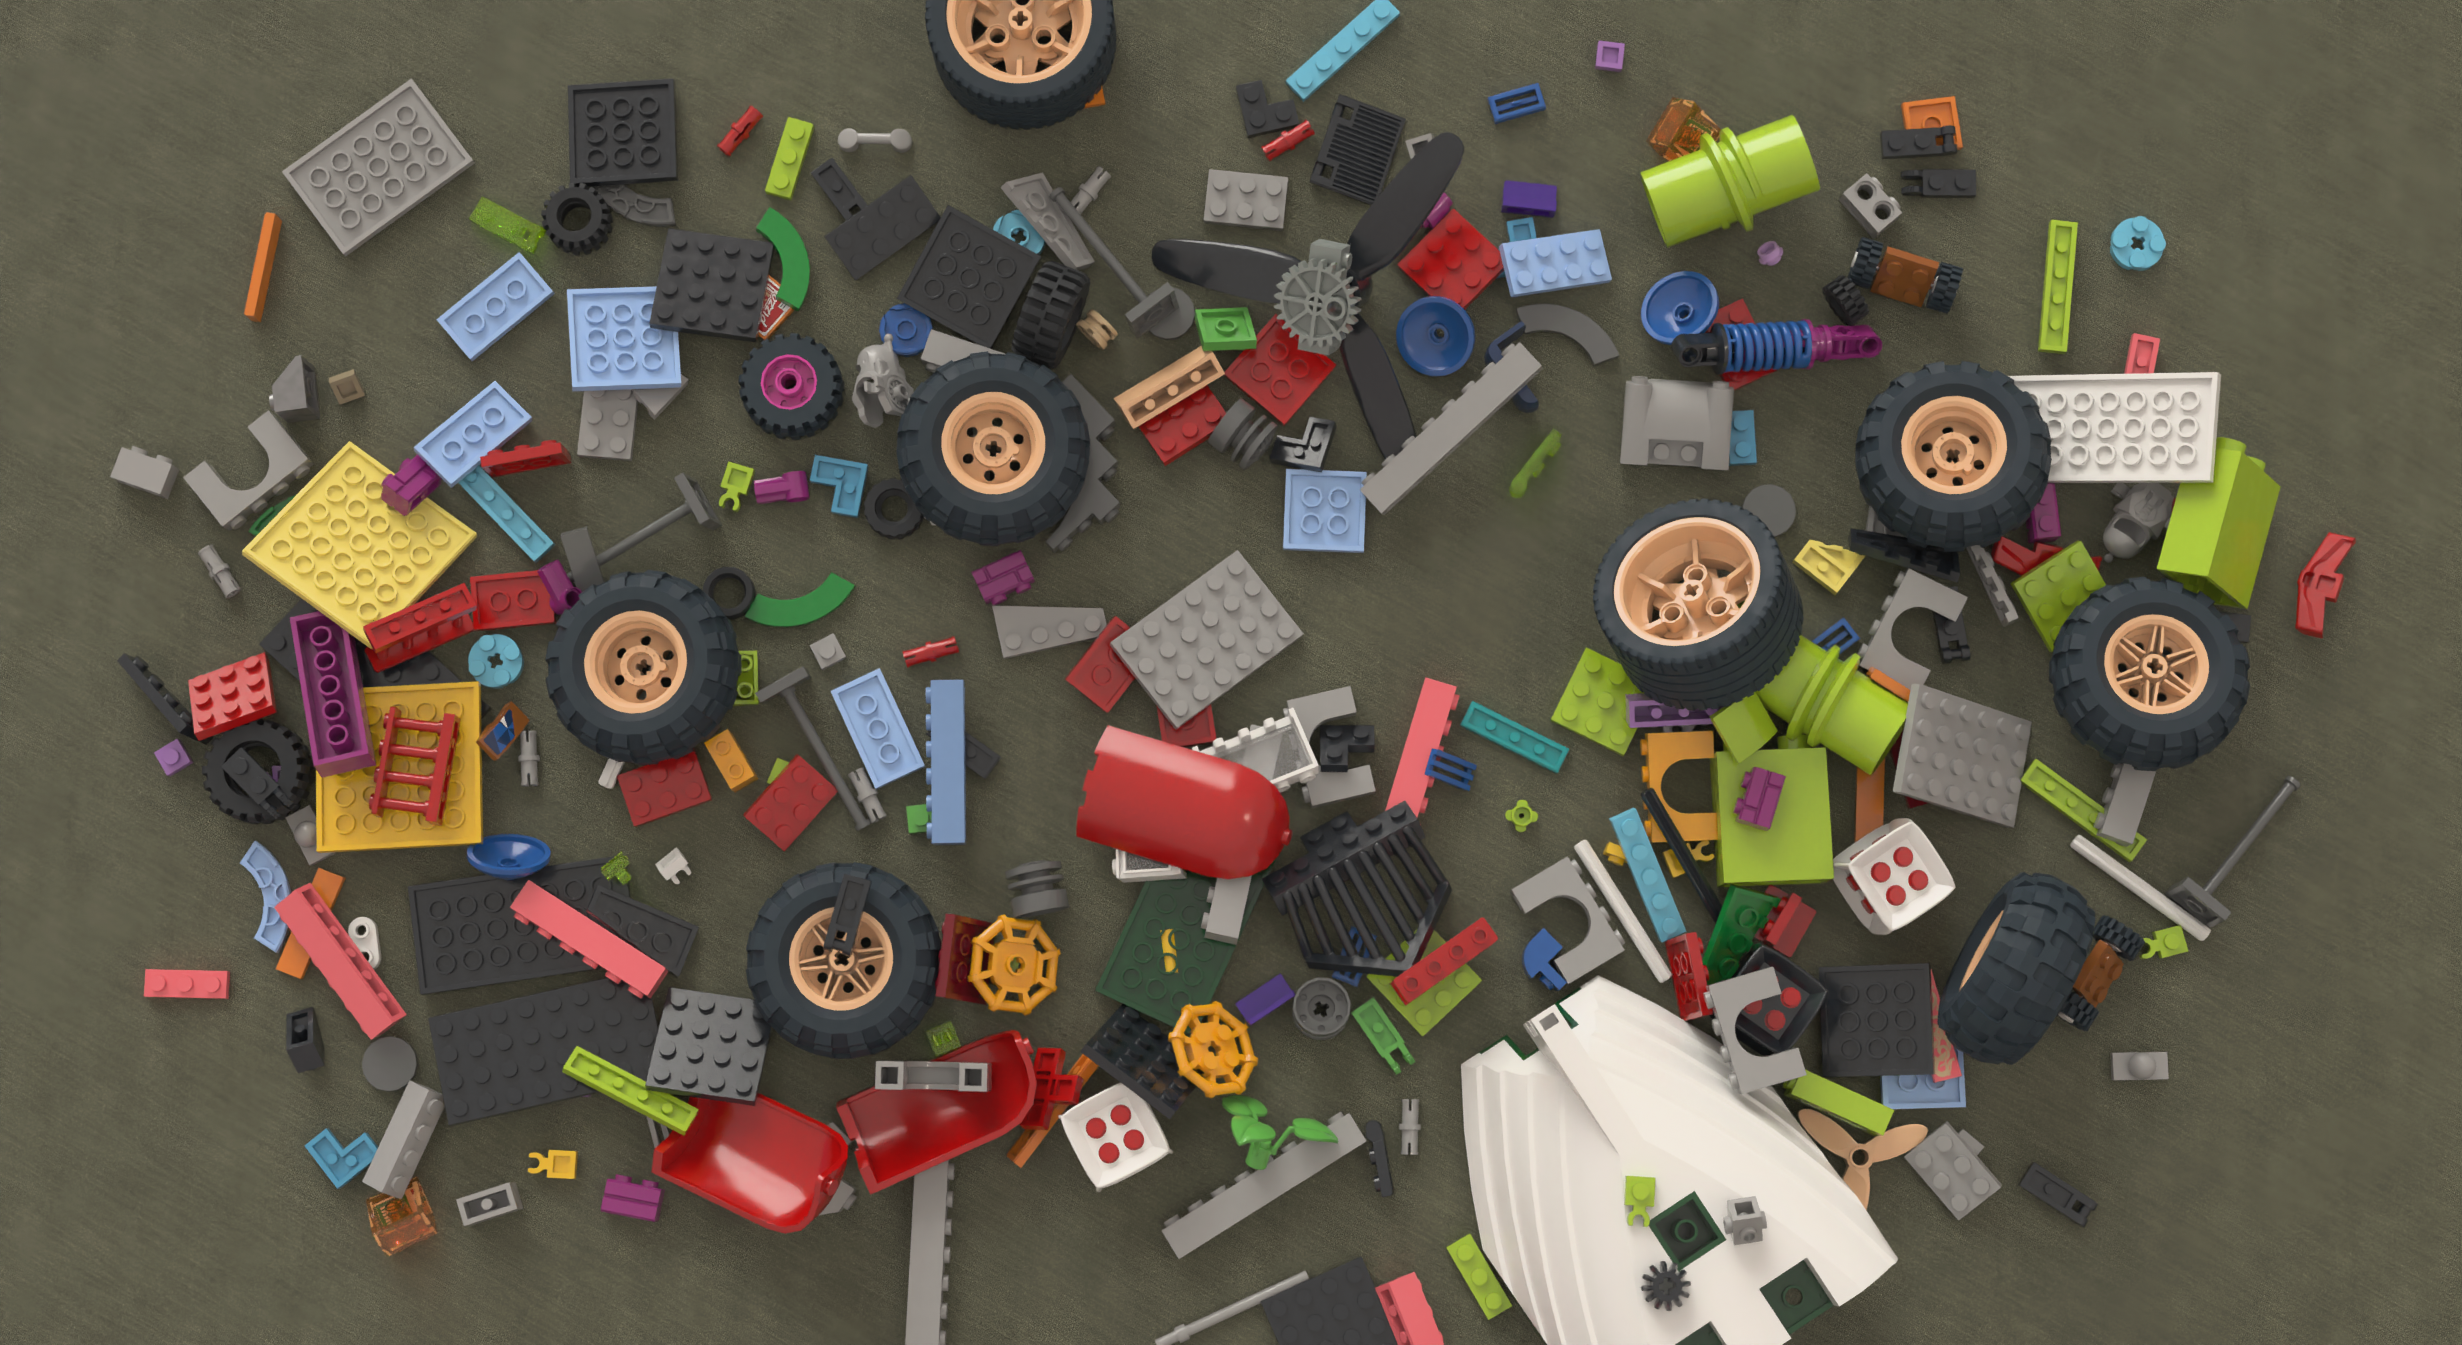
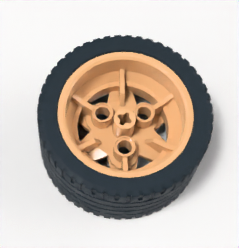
M927 0L925 5L926 30L934 61L944 86L963 108H967L969 113L977 115V118L983 121L987 120L990 124H998L1003 128L1011 127V129L1017 130L1019 128L1030 130L1034 127L1039 129L1045 125L1047 127L1052 126L1055 122L1060 123L1068 116L1070 118L1078 110L1081 111L1085 108V104L1089 103L1094 98V95L1098 94L1101 90V85L1105 84L1107 75L1110 74L1112 69L1111 64L1114 62V53L1116 52V26L1112 0H1030L1026 5H1018L1016 3L1017 0ZM974 19L987 28L984 34L975 42L973 41L972 32ZM1072 22V34L1068 43L1058 33V30ZM996 35L1005 37L1001 43H994L991 40ZM1047 36L1051 38V41L1046 45H1042L1037 42L1038 39ZM1005 61L1007 73L994 68L992 65ZM1038 61L1050 66L1036 73Z
M1690 499L1687 502L1685 500L1678 501L1677 504H1667L1664 508L1659 507L1654 512L1643 515L1642 519L1634 521L1631 527L1628 526L1623 531L1624 533L1615 539L1616 542L1610 545L1608 553H1605L1602 558L1603 562L1599 564L1598 573L1594 580L1596 583L1593 586L1594 611L1602 631L1627 676L1649 698H1653L1654 701L1660 704L1664 703L1665 706H1675L1676 709L1682 710L1686 708L1687 710L1695 711L1699 709L1700 711L1708 710V708L1717 709L1720 706L1726 707L1732 705L1731 703L1742 701L1746 696L1748 698L1754 695V692L1757 690L1759 692L1765 687V684L1773 681L1774 676H1778L1783 670L1782 667L1786 666L1790 661L1789 658L1793 656L1796 650L1795 646H1798L1799 636H1801L1803 629L1801 626L1804 621L1802 598L1772 532L1756 515L1753 516L1752 512L1747 509L1744 510L1741 506H1734L1730 502L1724 501L1723 503L1721 500L1715 499L1713 501H1710V499H1701L1699 501L1698 499ZM1718 570H1726L1731 573L1726 577L1719 578ZM1745 601L1741 608L1737 606L1739 603ZM1653 610L1660 611V619L1652 622Z

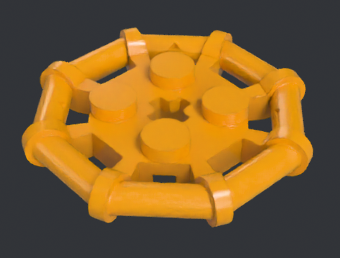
M1003 914L998 916L997 920L977 938L973 937L971 941L973 948L970 975L967 978L984 998L989 1010L993 1012L996 1010L1017 1012L1026 1016L1031 1014L1032 1009L1049 994L1056 992L1058 988L1056 986L1058 957L1061 951L1060 948H1056L1043 930L1039 920L1011 918ZM1012 929L1025 930V937H1013ZM999 932L1002 933L1003 939L1000 942L995 943L994 946L988 943ZM1035 937L1039 941L1041 946L1044 948L1045 952L1041 953L1040 951H1037L1036 948L1033 946L1035 945L1033 942ZM983 951L989 953L988 969L985 971H981ZM1014 957L1017 958L1016 961L1018 963H1021V967L1016 969L1015 972L1010 967ZM1047 959L1046 977L1044 978L1042 977L1043 960ZM990 977L991 983L998 988L995 994L983 979ZM1033 984H1039L1041 988L1029 997V988ZM1006 993H1018L1019 1002L1004 1000Z
M1217 1001L1206 1005H1185L1181 1009V1016L1173 1031L1168 1034V1041L1172 1043L1180 1077L1183 1075L1201 1089L1208 1098H1214L1216 1095L1230 1093L1239 1095L1246 1090V1083L1253 1068L1258 1065V1058L1254 1055L1247 1031L1248 1025L1235 1018L1222 1007V1003ZM1208 1015V1023H1200L1198 1016ZM1219 1019L1227 1025H1220ZM1187 1026H1189L1191 1029L1190 1037H1187L1184 1034ZM1236 1037H1238L1239 1043L1243 1054H1239L1237 1045L1235 1042ZM1212 1046L1215 1049L1216 1056L1213 1052H1209L1208 1047ZM1241 1065L1242 1068L1238 1076H1236L1233 1069L1235 1066ZM1193 1069H1200L1204 1074L1201 1076ZM1223 1077L1226 1082L1218 1084L1216 1083V1078Z

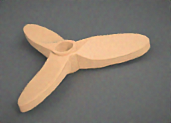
M1812 1109L1798 1111V1119L1804 1130L1822 1147L1844 1159L1847 1166L1842 1179L1855 1193L1866 1210L1870 1194L1869 1167L1872 1163L1888 1160L1906 1153L1921 1143L1928 1132L1927 1127L1924 1125L1908 1124L1885 1131L1883 1136H1875L1864 1144H1860L1829 1117ZM1858 1149L1865 1154V1160L1861 1165L1855 1164L1852 1159L1854 1151Z

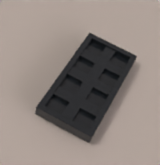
M909 175L826 234L824 238L854 280H857L933 226L941 217L912 175Z

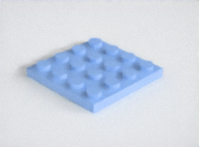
M657 286L567 289L572 392L681 387L678 332L653 329L649 325Z

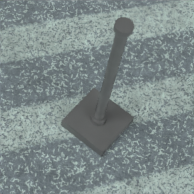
M1062 187L1056 188L1052 191L1049 198L1059 204L1138 301L1139 304L1125 314L1130 331L1136 339L1179 308L1175 291L1168 282L1147 297L1064 195V189Z
M685 473L676 476L674 479L686 499L685 504L597 556L599 565H604L689 513L696 516L700 525L711 530L722 526L697 479ZM572 571L567 573L571 583L575 582Z
M802 666L755 694L760 703L763 704L779 695L781 699L785 698L854 819L856 830L859 831L871 824V822L864 817L794 693L796 691L795 686L811 678L808 670Z
M2287 776L2284 779L2282 788L2203 888L2190 877H2187L2170 886L2165 895L2209 928L2225 921L2231 914V911L2211 896L2293 790L2297 791L2301 786L2299 781L2291 776Z

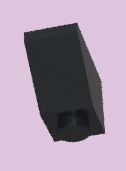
M313 1007L286 1014V1051L297 1073L325 1066L324 1044Z

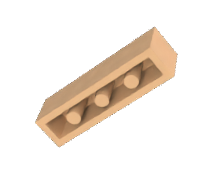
M1202 346L1113 399L1125 420L1134 429L1223 376L1225 373L1213 351H1203Z

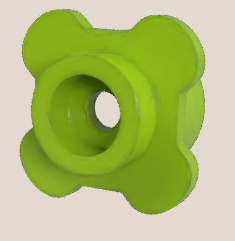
M1519 800L1516 807L1506 811L1505 817L1508 821H1512L1516 831L1524 832L1526 826L1531 822L1537 821L1538 814L1532 811L1527 801ZM1521 813L1524 814V818L1522 819L1519 817V814Z

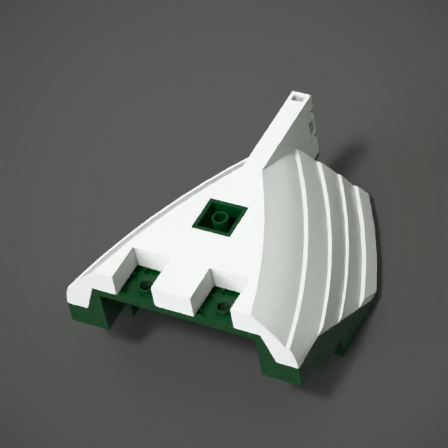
M1599 975L1523 1024V1027L1537 1046V1049L1530 1054L1525 1055L1508 1035H1505L1460 1065L1464 1140L1470 1189L1481 1247L1532 1328L1545 1345H1782L1791 1339L1790 1334L1832 1306L1840 1307L1864 1291L1898 1260L1858 1197L1803 1130L1772 1086L1739 1094L1737 1089H1732L1728 1074L1732 1073L1729 1062L1724 1063L1720 1047L1724 1046L1723 1044L1661 1006ZM1625 1176L1656 1178L1654 1207L1646 1206L1645 1210L1650 1217L1648 1227H1643V1217L1641 1215H1636L1633 1218V1226H1628L1627 1216L1632 1211V1205H1624ZM1756 1196L1760 1211H1764L1767 1228L1762 1229L1763 1241L1734 1245L1731 1234L1725 1233L1723 1217L1728 1216L1727 1200ZM1660 1261L1666 1262L1667 1271L1673 1262L1677 1263L1678 1266L1675 1274L1685 1270L1687 1274L1680 1280L1691 1282V1286L1682 1287V1291L1690 1294L1689 1297L1678 1296L1683 1304L1681 1307L1676 1306L1672 1300L1671 1311H1666L1664 1301L1660 1309H1655L1654 1303L1657 1298L1650 1302L1645 1301V1297L1651 1293V1290L1641 1291V1286L1650 1285V1281L1642 1278L1643 1274L1653 1277L1654 1274L1649 1269L1651 1265H1654L1660 1272ZM1666 1277L1663 1278L1664 1282L1659 1284V1290H1664L1663 1294H1668V1289L1673 1288L1672 1282H1667L1668 1278ZM1791 1288L1797 1289L1801 1294L1800 1301L1795 1305H1790L1785 1297L1787 1291Z

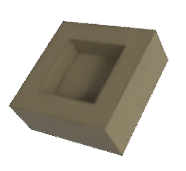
M354 369L329 378V384L339 404L365 396L363 386Z

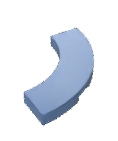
M255 840L240 862L257 881L264 899L262 920L254 939L274 952L279 953L290 928L281 920L279 913L274 907L291 894V888L285 871L278 860L265 846Z

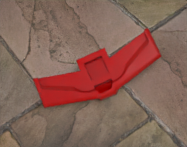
M2329 532L2306 567L2301 570L2297 581L2298 597L2295 628L2302 634L2323 638L2325 600L2337 602L2344 576L2335 572L2352 546L2355 545L2356 538Z
M2002 536L2000 541L1993 544L1991 555L1994 562L2022 576L2063 550V548L2035 541L2033 551ZM2090 556L2099 571L2102 557Z

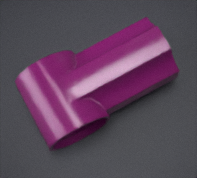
M792 471L784 473L782 477L754 481L758 505L779 501L790 503L802 502L810 499L805 471Z
M555 560L538 569L537 572L551 596V609L554 613L562 615L565 609L569 610L580 599L578 595L582 591L577 587H573L559 560Z

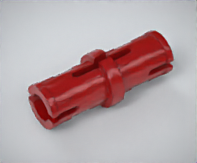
M749 106L738 122L732 123L730 126L731 130L717 144L718 149L730 157L744 139L747 140L750 137L749 132L763 118V115L753 106Z
M1307 120L1288 132H1281L1280 137L1261 147L1269 162L1289 149L1290 151L1296 148L1295 145L1315 135L1314 130L1309 128L1311 125Z
M955 636L935 643H931V641L925 642V646L902 651L905 659L915 656L905 660L907 668L926 661L936 662V658L959 653L957 645L946 648L947 646L957 644Z

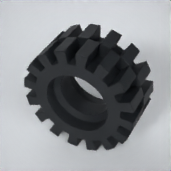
M1840 275L1822 288L1823 295L1826 296L1824 298L1829 302V307L1834 310L1836 316H1839L1840 321H1844L1845 325L1852 326L1869 314L1868 304L1864 302L1865 298L1860 295L1861 292L1855 288V284L1850 282L1848 277L1845 278L1844 275Z

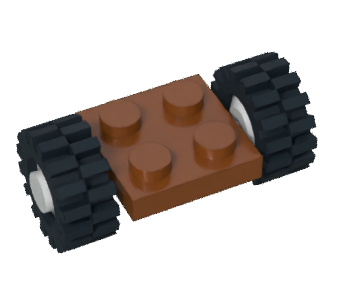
M1865 237L1861 238L1848 274L1850 282H1853L1856 286L1868 289L1873 280L1870 292L1917 307H1922L1928 290H1930L1926 308L1948 314L1959 288L1963 268L1941 262L1938 267L1939 262L1889 246H1887L1882 261L1879 262L1883 243Z
M2102 915L2094 928L2093 939L2097 941V944L2084 962L2073 986L2076 993L2070 991L2057 1014L2063 1021H2067L2070 1025L2083 1031L2089 1030L2099 1014L2096 1008L2098 1003H2101L2106 998L2111 983L2121 975L2124 963L2118 956L2120 955L2123 959L2133 961L2145 943L2144 939L2138 933L2133 932L2130 927H2126L2122 922L2119 923L2116 919Z

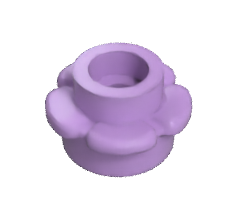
M1775 241L1764 243L1757 251L1760 257L1759 262L1769 266L1777 264L1783 254V248L1779 247Z

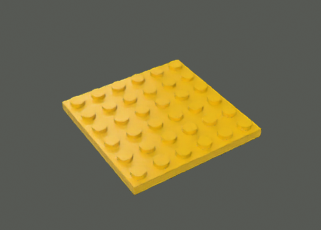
M476 681L363 688L376 765L323 778L316 770L317 852L329 853L483 844L482 748L476 743L481 735V683ZM390 706L401 710V718L439 722L443 720L444 713L455 714L461 719L442 826L431 825L425 821L426 817L422 813L384 809L383 818L371 814L369 799L370 795L375 793L374 771L377 766H380L381 756H379L378 750L380 741L385 738L386 729L383 728L385 714L389 713ZM399 728L396 744L434 749L439 745L440 736L437 733ZM394 755L391 771L429 776L431 773L434 774L435 763L429 759ZM389 782L386 798L425 803L426 800L429 801L431 790H428L426 786Z

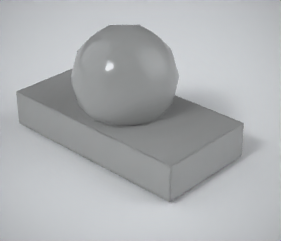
M311 805L285 817L294 834L295 841L300 846L310 866L336 854V852H317L316 813Z
M2167 1052L2110 1053L2112 1081L2169 1079Z

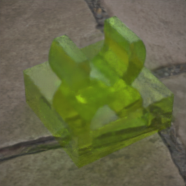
M952 1021L926 1031L935 1057L962 1047Z

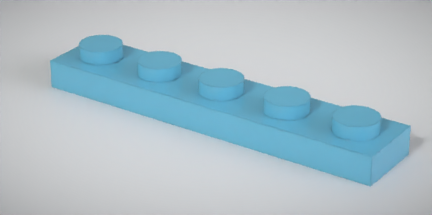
M1389 0L1373 1L1286 80L1287 86L1304 102L1400 16V12Z
M477 466L458 482L535 563L555 546V543L480 466Z
M1631 808L1609 818L1659 941L1665 942L1687 932L1637 810Z

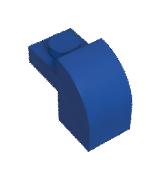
M1544 928L1526 945L1522 955V965L1529 979H1532L1539 973L1541 975L1539 978L1540 982L1548 990L1551 991L1554 988L1556 991H1559L1567 982L1548 962L1563 947Z

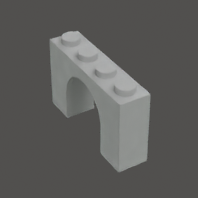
M269 410L248 426V429L266 450L269 458L267 475L259 485L243 491L231 489L206 461H203L183 477L222 527L228 531L236 530L243 526L248 516L253 512L258 513L268 505L267 501L275 495L279 496L286 492L291 482L296 478L301 479L310 472V467L314 465L283 424Z
M1906 568L1905 572L1900 571L1893 583L1897 588L1892 597L1887 595L1881 607L1884 613L1880 621L1875 619L1868 633L1872 637L1868 645L1862 644L1858 655L1861 656L1859 666L1867 670L1870 667L1876 668L1911 690V684L1924 685L1931 670L1903 657L1895 649L1891 638V630L1895 619L1909 608L1925 607L1956 622L1968 597Z
M1351 686L1287 700V708L1283 709L1285 718L1288 716V709L1294 708L1308 742H1310L1312 734L1320 725L1356 716L1357 713ZM1289 735L1292 750H1298L1300 760L1295 761L1297 770L1308 766L1295 735ZM1319 765V774H1316L1313 780L1306 782V786L1302 787L1305 803L1310 802L1311 808L1368 796L1376 792L1370 765L1348 769V772H1320Z
M1568 856L1510 891L1523 915L1548 900L1560 897L1575 901L1585 911L1588 919V931L1585 939L1579 946L1552 962L1559 975L1567 982L1566 985L1623 952L1624 948L1622 945L1625 944L1619 931H1613L1608 924L1611 918L1603 906L1599 908L1594 901V898L1597 896L1589 883L1584 884L1579 876L1582 874V870L1575 860L1570 861Z
M1768 967L1706 986L1707 992L1703 993L1705 1003L1708 1009H1713L1716 1018L1712 1020V1025L1716 1036L1721 1035L1724 1046L1720 1047L1724 1063L1729 1062L1732 1073L1728 1074L1733 1090L1737 1089L1739 1094H1745L1807 1075L1799 1048H1792L1759 1057L1744 1050L1736 1038V1019L1745 1006L1758 1000L1782 994L1774 967Z
M876 1061L875 1089H941L988 1092L992 1089V1063Z

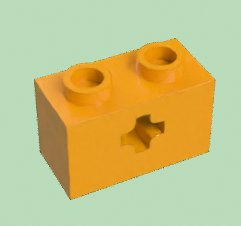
M728 729L704 742L732 791L736 793L758 780L735 737Z

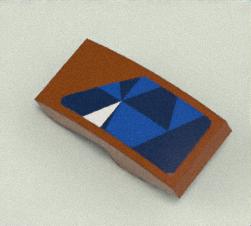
M511 701L503 706L494 722L485 727L476 743L493 761H496L515 741L530 720Z

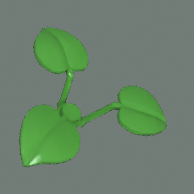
M1243 1095L1224 1096L1222 1099L1224 1109L1235 1115L1231 1120V1129L1238 1146L1247 1143L1251 1144L1245 1162L1254 1169H1266L1270 1155H1276L1278 1148L1288 1135L1293 1132L1297 1137L1305 1140L1338 1144L1336 1135L1323 1123L1310 1118H1296L1292 1122L1293 1126H1289L1276 1144L1272 1146L1271 1140L1275 1139L1276 1136L1274 1129L1269 1125L1258 1122V1117H1265L1267 1115V1109L1263 1103L1255 1098Z

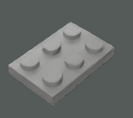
M1209 169L1204 223L1283 231L1288 177Z
M631 389L584 391L577 450L579 457L632 461L638 400L633 396L634 393Z
M1948 1121L1904 1155L1905 1159L1958 1221L2002 1186Z

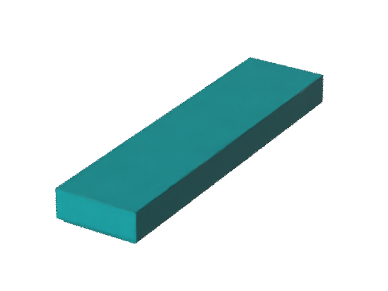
M1474 701L1471 702L1460 724L1461 727L1556 774L1569 751V748Z

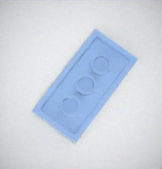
M1600 229L1502 243L1499 246L1511 297L1609 283L1612 280Z
M518 252L436 320L469 359L473 361L555 293L522 254Z
M494 381L414 447V451L452 488L481 464L480 457L487 456V452L498 450L532 422V417Z
M880 668L831 691L876 790L926 767Z

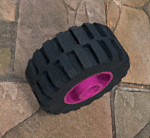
M791 333L790 337H784L783 334L775 335L776 340L769 342L768 339H765L761 342V348L758 350L753 348L749 353L751 356L749 361L744 360L741 367L743 374L739 375L738 382L741 386V390H739L740 398L754 423L759 425L769 435L772 433L777 438L784 440L786 437H791L792 440H801L803 435H807L810 438L815 436L814 431L820 428L822 431L829 426L827 422L830 419L834 420L838 415L837 408L842 406L844 399L842 396L844 382L841 371L833 355L828 352L823 344L816 343L813 338L809 336L801 338L796 333ZM796 384L793 389H787L790 385Z

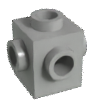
M1756 1196L1727 1200L1728 1216L1723 1217L1725 1233L1731 1234L1733 1244L1740 1245L1763 1241L1762 1229L1767 1228L1764 1211H1760Z

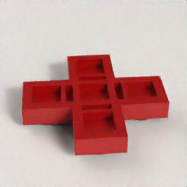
M1037 1049L1033 1066L1037 1082L1032 1107L1020 1123L1022 1128L1048 1130L1054 1104L1078 1105L1084 1079L1079 1075L1061 1074L1066 1052L1063 1049Z

